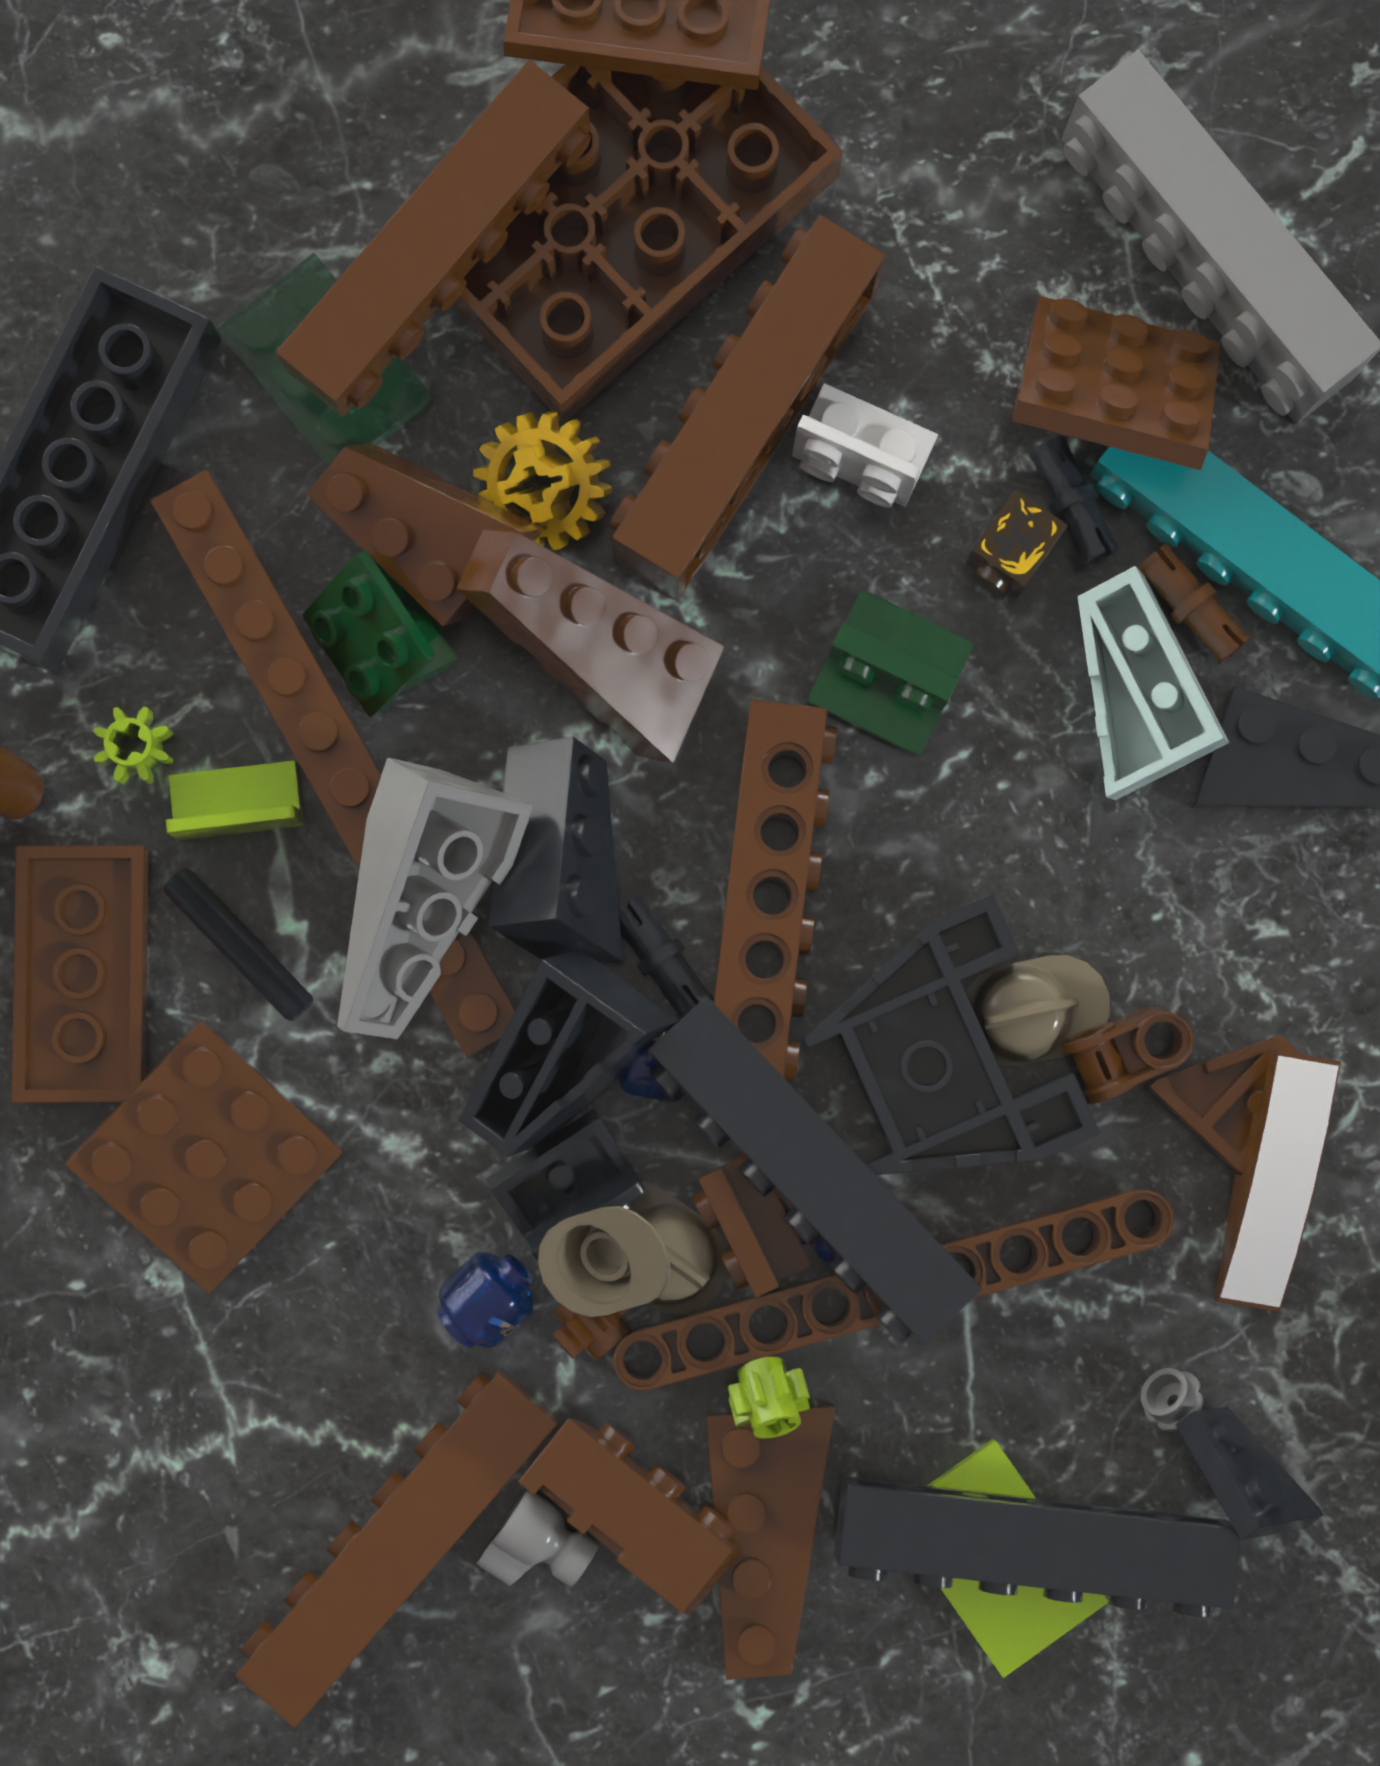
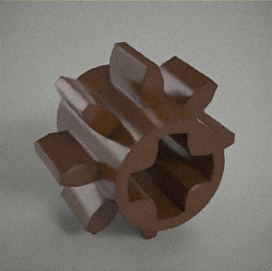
M560 1304L553 1313L563 1325L552 1336L572 1359L585 1349L591 1358L596 1361L631 1331L629 1325L621 1317L629 1309L604 1316L588 1317L572 1312Z

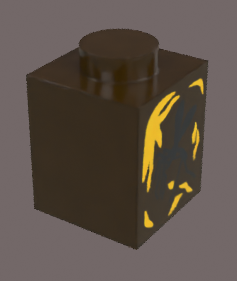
M1015 489L971 551L966 563L975 569L972 576L984 588L999 596H1003L1007 591L1018 598L1068 525Z

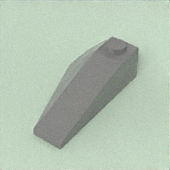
M387 757L366 821L337 1027L345 1032L392 1039L400 1037L441 975L439 962L459 932L467 936L478 919L472 914L473 910L491 883L494 881L500 885L512 868L534 806L533 804L440 769Z

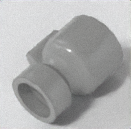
M525 1489L507 1514L492 1540L481 1553L476 1564L510 1586L535 1564L545 1562L550 1565L551 1574L555 1578L572 1588L590 1564L600 1543L587 1534H582L580 1531L572 1533L565 1527V1515L559 1507L538 1493L533 1495Z

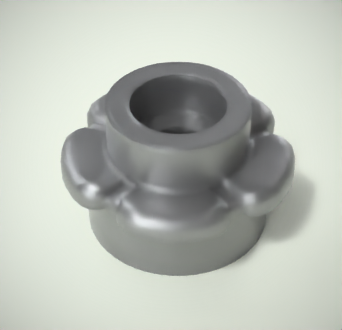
M1164 1368L1153 1373L1146 1380L1141 1390V1403L1147 1419L1151 1423H1158V1427L1163 1431H1177L1178 1428L1175 1424L1193 1411L1201 1410L1203 1395L1198 1392L1200 1389L1198 1379L1191 1373L1180 1372L1173 1368Z

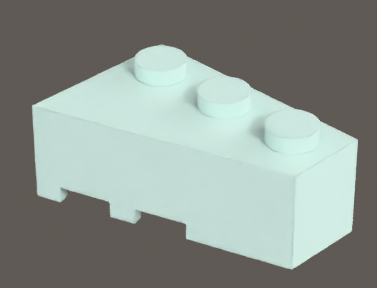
M1136 566L1078 596L1107 798L1116 801L1229 743L1145 576Z

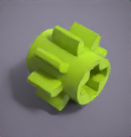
M145 706L138 712L136 719L129 718L118 707L113 708V715L116 721L108 729L102 727L94 728L93 732L104 740L105 750L93 757L94 761L99 765H110L116 762L118 765L114 771V780L122 785L129 780L131 772L138 773L148 784L154 783V776L151 770L159 762L164 764L173 763V759L163 751L162 741L169 739L173 735L172 730L167 726H159L153 730L149 727L153 721V712ZM139 737L147 743L142 754L131 752L129 755L121 749L125 738L135 740Z
M764 1357L746 1363L737 1371L739 1383L728 1386L730 1395L728 1400L736 1427L751 1423L755 1437L774 1438L795 1430L801 1424L799 1412L809 1410L810 1408L808 1403L810 1395L801 1368L787 1372L783 1359L779 1357Z

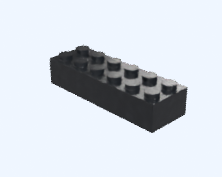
M96 265L0 454V649L57 675L222 340L210 318Z

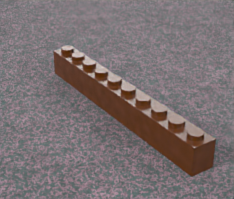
M206 469L150 501L360 869L366 821L382 773L220 488ZM470 930L467 936L459 932L439 962L441 975L429 993L467 1058L473 1059L498 1045L516 1008L473 932Z

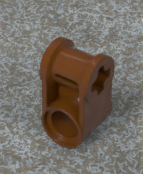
M1152 1006L1143 1008L1116 1021L1084 1030L1063 1041L1061 1046L1065 1054H1072L1086 1087L1083 1095L1087 1104H1094L1118 1096L1132 1089L1140 1082L1178 1067L1191 1054L1194 1039L1192 1030L1184 1019L1165 1008ZM1157 1022H1168L1173 1031L1171 1045L1162 1053L1150 1054L1144 1042L1147 1030ZM1095 1052H1097V1055H1098V1057H1099V1060H1100V1062H1101V1064H1102V1067H1103V1069H1104V1074H1103L1102 1069H1101V1067H1100V1065H1099V1062H1098V1060H1097V1057H1096V1055H1095Z

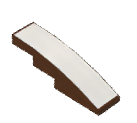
M1270 1050L1260 1113L1253 1112L1243 1173L1242 1175L1235 1174L1215 1301L1280 1312L1298 1255L1316 1187L1341 1061Z

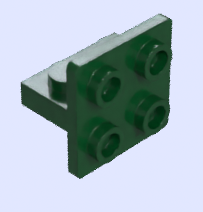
M367 551L354 555L303 613V618L310 627L314 639L323 647L343 677L349 692L358 700L366 714L370 717L381 713L402 691L447 671L458 659L427 611L374 561Z
M861 591L831 646L829 656L809 694L808 702L814 707L827 708L828 714L916 756L920 755L960 679L959 676L973 649V644L971 641L868 591Z

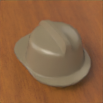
M1049 955L998 966L980 974L965 991L999 1066H1023L1072 1055L1064 1053L1061 1043L1084 1030L1107 1023L1110 1016V994L1102 976L1087 962L1069 955Z
M642 1182L646 1190L642 1195L635 1198L633 1205L628 1210L638 1213L654 1227L665 1244L670 1260V1279L661 1296L647 1304L666 1314H688L706 1307L720 1294L728 1277V1270L721 1257V1254L727 1252L722 1235L715 1228L709 1231L701 1215L668 1191L649 1182Z
M620 1206L601 1207L562 1220L547 1231L539 1247L538 1265L545 1286L555 1300L567 1309L588 1317L609 1315L647 1304L662 1295L670 1279L668 1253L664 1242L654 1227L638 1213Z

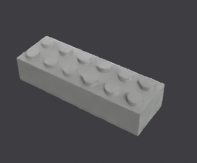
M1139 49L1078 95L1061 139L1065 144L1063 150L1068 161L1081 175H1091L1104 191L1103 200L1111 214L1123 224L1129 221L1143 238L1142 247L1149 260L1161 271L1168 269L1183 287L1181 293L1190 310L1201 319L1208 317L1223 335L1221 343L1228 356L1240 367L1248 366L1263 384L1261 392L1271 408L1282 416L1288 414L1294 423L1298 424L1350 383L1379 352L1380 340Z

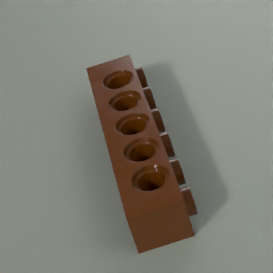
M751 699L714 1004L737 1029L739 1015L745 1009L757 1006L769 1011L775 1023L772 1036L764 1042L751 1043L785 1080L795 1081L800 1043L788 1041L791 1016L803 1017L807 979L795 978L798 952L810 954L815 919L813 915L803 914L806 889L818 890L822 852L810 851L813 826L825 827L829 802V789L818 788L821 764H833L837 727L825 726L827 708ZM782 756L796 759L804 769L803 781L790 788L777 785L769 775L768 767L771 762ZM784 819L794 826L797 833V842L793 847L785 851H775L766 846L761 837V828L769 820ZM766 881H775L782 884L789 894L790 902L788 908L776 915L763 913L754 903L753 892L755 888ZM757 944H769L775 947L782 957L780 972L774 977L767 979L754 976L748 970L745 960L746 953L751 947Z

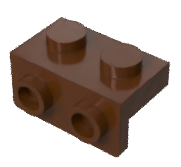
M739 1157L698 1177L703 1191L693 1195L692 1198L708 1230L710 1231L721 1226L732 1248L721 1254V1257L737 1290L750 1285L757 1298L779 1287L778 1282L807 1269L810 1261L796 1232L783 1218L786 1212L777 1194L772 1190L766 1197H763L738 1170L745 1162L742 1157Z

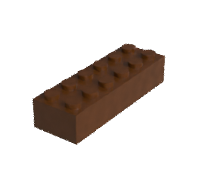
M821 214L809 232L801 227L797 229L781 256L780 261L785 263L779 274L777 282L774 285L765 280L749 304L746 314L750 315L751 318L746 325L743 335L739 338L731 333L717 353L712 367L717 370L707 391L696 387L684 404L678 416V420L682 422L678 436L672 445L662 440L651 455L643 472L648 478L638 498L628 494L615 511L609 523V527L614 530L610 540L613 541L615 564L676 602L680 601L877 293L886 256L884 253Z

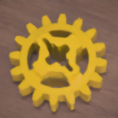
M549 411L542 414L539 423L534 414L529 412L517 416V428L509 422L495 428L497 438L501 443L491 441L482 444L479 450L490 460L489 465L473 469V476L487 481V489L481 491L479 495L494 501V505L519 517L531 519L532 523H540L547 528L535 542L544 546L548 539L552 549L558 550L568 545L569 535L579 540L590 533L588 524L584 519L595 522L604 517L605 510L595 500L596 498L611 494L613 487L607 483L600 482L598 473L611 467L610 460H594L591 452L600 443L597 436L584 441L577 437L581 428L579 420H571L560 428L558 412ZM554 444L561 447L573 461L557 452ZM514 454L516 465L509 478H506L507 467ZM536 475H548L549 478L561 475L563 478L552 483L549 488L545 486L537 487V485L525 487L523 484L535 479ZM580 484L578 499L572 509L569 497L575 486ZM515 503L529 511L531 517L524 514Z

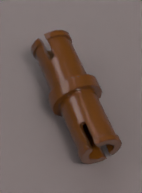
M1166 543L1159 548V553L1155 551L1138 569L1174 610L1170 615L1171 618L1178 625L1185 623L1214 655L1220 665L1229 658V655H1234L1251 637L1237 625L1214 599L1217 591L1211 584L1206 583L1202 585L1171 550V546Z

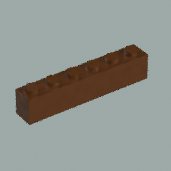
M528 59L278 348L276 354L284 370L342 418L353 406L358 409L364 407L381 387L383 378L379 375L395 357L399 360L405 359L420 343L425 333L422 325L437 308L442 312L446 311L460 297L467 284V281L463 278L480 259L483 263H487L499 252L508 237V232L505 230L521 211L528 215L541 203L550 187L547 180L562 163L567 167L571 166L584 153L591 140V135L588 134L591 130L589 107Z
M503 1368L492 1379L482 1371L456 1400L465 1409L464 1412L449 1429L440 1421L433 1426L413 1450L422 1460L411 1473L404 1478L396 1470L369 1500L378 1508V1511L363 1528L352 1520L326 1550L335 1558L332 1564L319 1578L308 1570L283 1599L292 1609L276 1628L265 1620L239 1650L248 1660L237 1672L236 1676L293 1728L307 1715L558 1424L559 1418Z

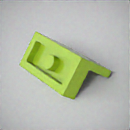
M295 760L168 775L173 819L166 820L167 833L178 840L305 826L299 768Z

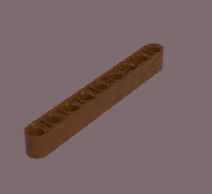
M1131 1189L939 1243L949 1254L959 1252L967 1258L970 1264V1276L982 1288L974 1297L977 1298L1154 1248L1163 1243L1171 1234L1174 1219L1173 1211L1168 1201L1160 1194L1149 1190ZM1143 1200L1151 1206L1154 1212V1223L1148 1233L1135 1237L1128 1231L1124 1216L1127 1208L1132 1203ZM1081 1217L1090 1224L1093 1230V1240L1086 1251L1080 1254H1072L1063 1244L1062 1233L1069 1221ZM1013 1235H1022L1026 1238L1032 1250L1030 1262L1019 1271H1008L1000 1260L1002 1244ZM832 1272L775 1288L757 1298L755 1295L634 1328L617 1343L613 1356L614 1370L618 1378L626 1386L636 1390H650L881 1325L875 1314L882 1306L865 1288L855 1295ZM825 1288L839 1289L847 1299V1309L844 1316L834 1323L820 1322L812 1313L814 1297ZM771 1305L779 1308L784 1313L786 1325L779 1337L763 1341L751 1334L749 1321L756 1309ZM700 1323L715 1325L724 1336L722 1349L710 1358L695 1356L686 1345L688 1333L694 1326ZM637 1341L651 1342L661 1353L662 1361L660 1366L649 1375L640 1376L634 1374L627 1368L624 1362L625 1350Z

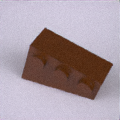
M375 444L345 446L306 494L364 551H367L442 626L466 620L477 609L456 588L483 530L513 531L535 542L547 528L540 523H532L531 519H524L496 506L494 501L479 494H471L441 479V476Z
M568 1419L518 1483L533 1495L538 1490H541L570 1515L567 1522L582 1534H585L586 1531L591 1533L617 1556V1562L681 1613L694 1612L741 1553L742 1549L730 1540L736 1529L707 1505L704 1506L700 1513L697 1512L680 1497L686 1487L657 1463L650 1470L644 1467L630 1455L636 1444L608 1421L599 1428L595 1424Z

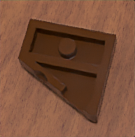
M1277 1035L1154 1079L1146 1088L1235 1172L1241 1173L1244 1167L1253 1112L1260 1113L1270 1050L1295 1054L1301 1053L1282 1035Z

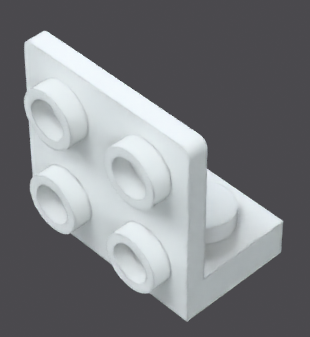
M824 383L809 417L802 415L797 426L792 456L802 460L800 467L816 478L833 482L837 476L859 486L857 493L874 504L890 508L893 502L906 507L938 434Z

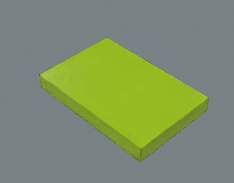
M994 1438L927 1485L1036 1498ZM953 1578L951 1588H941L1003 1678L1108 1603L1104 1595L1083 1593V1601L1080 1603L1055 1601L1043 1597L1044 1588L1019 1585L1017 1595H998L980 1591L978 1589L979 1581Z

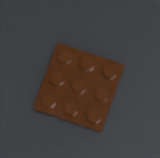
M1039 295L1032 317L1012 421L1201 470L1209 449L1220 342L1209 340L1203 335L1190 330L1174 331L1147 324L1142 319L1133 315H1113L1086 308L1075 300L1065 298L1055 300Z
M200 1019L66 1160L65 1165L210 1294L343 1153V1149Z

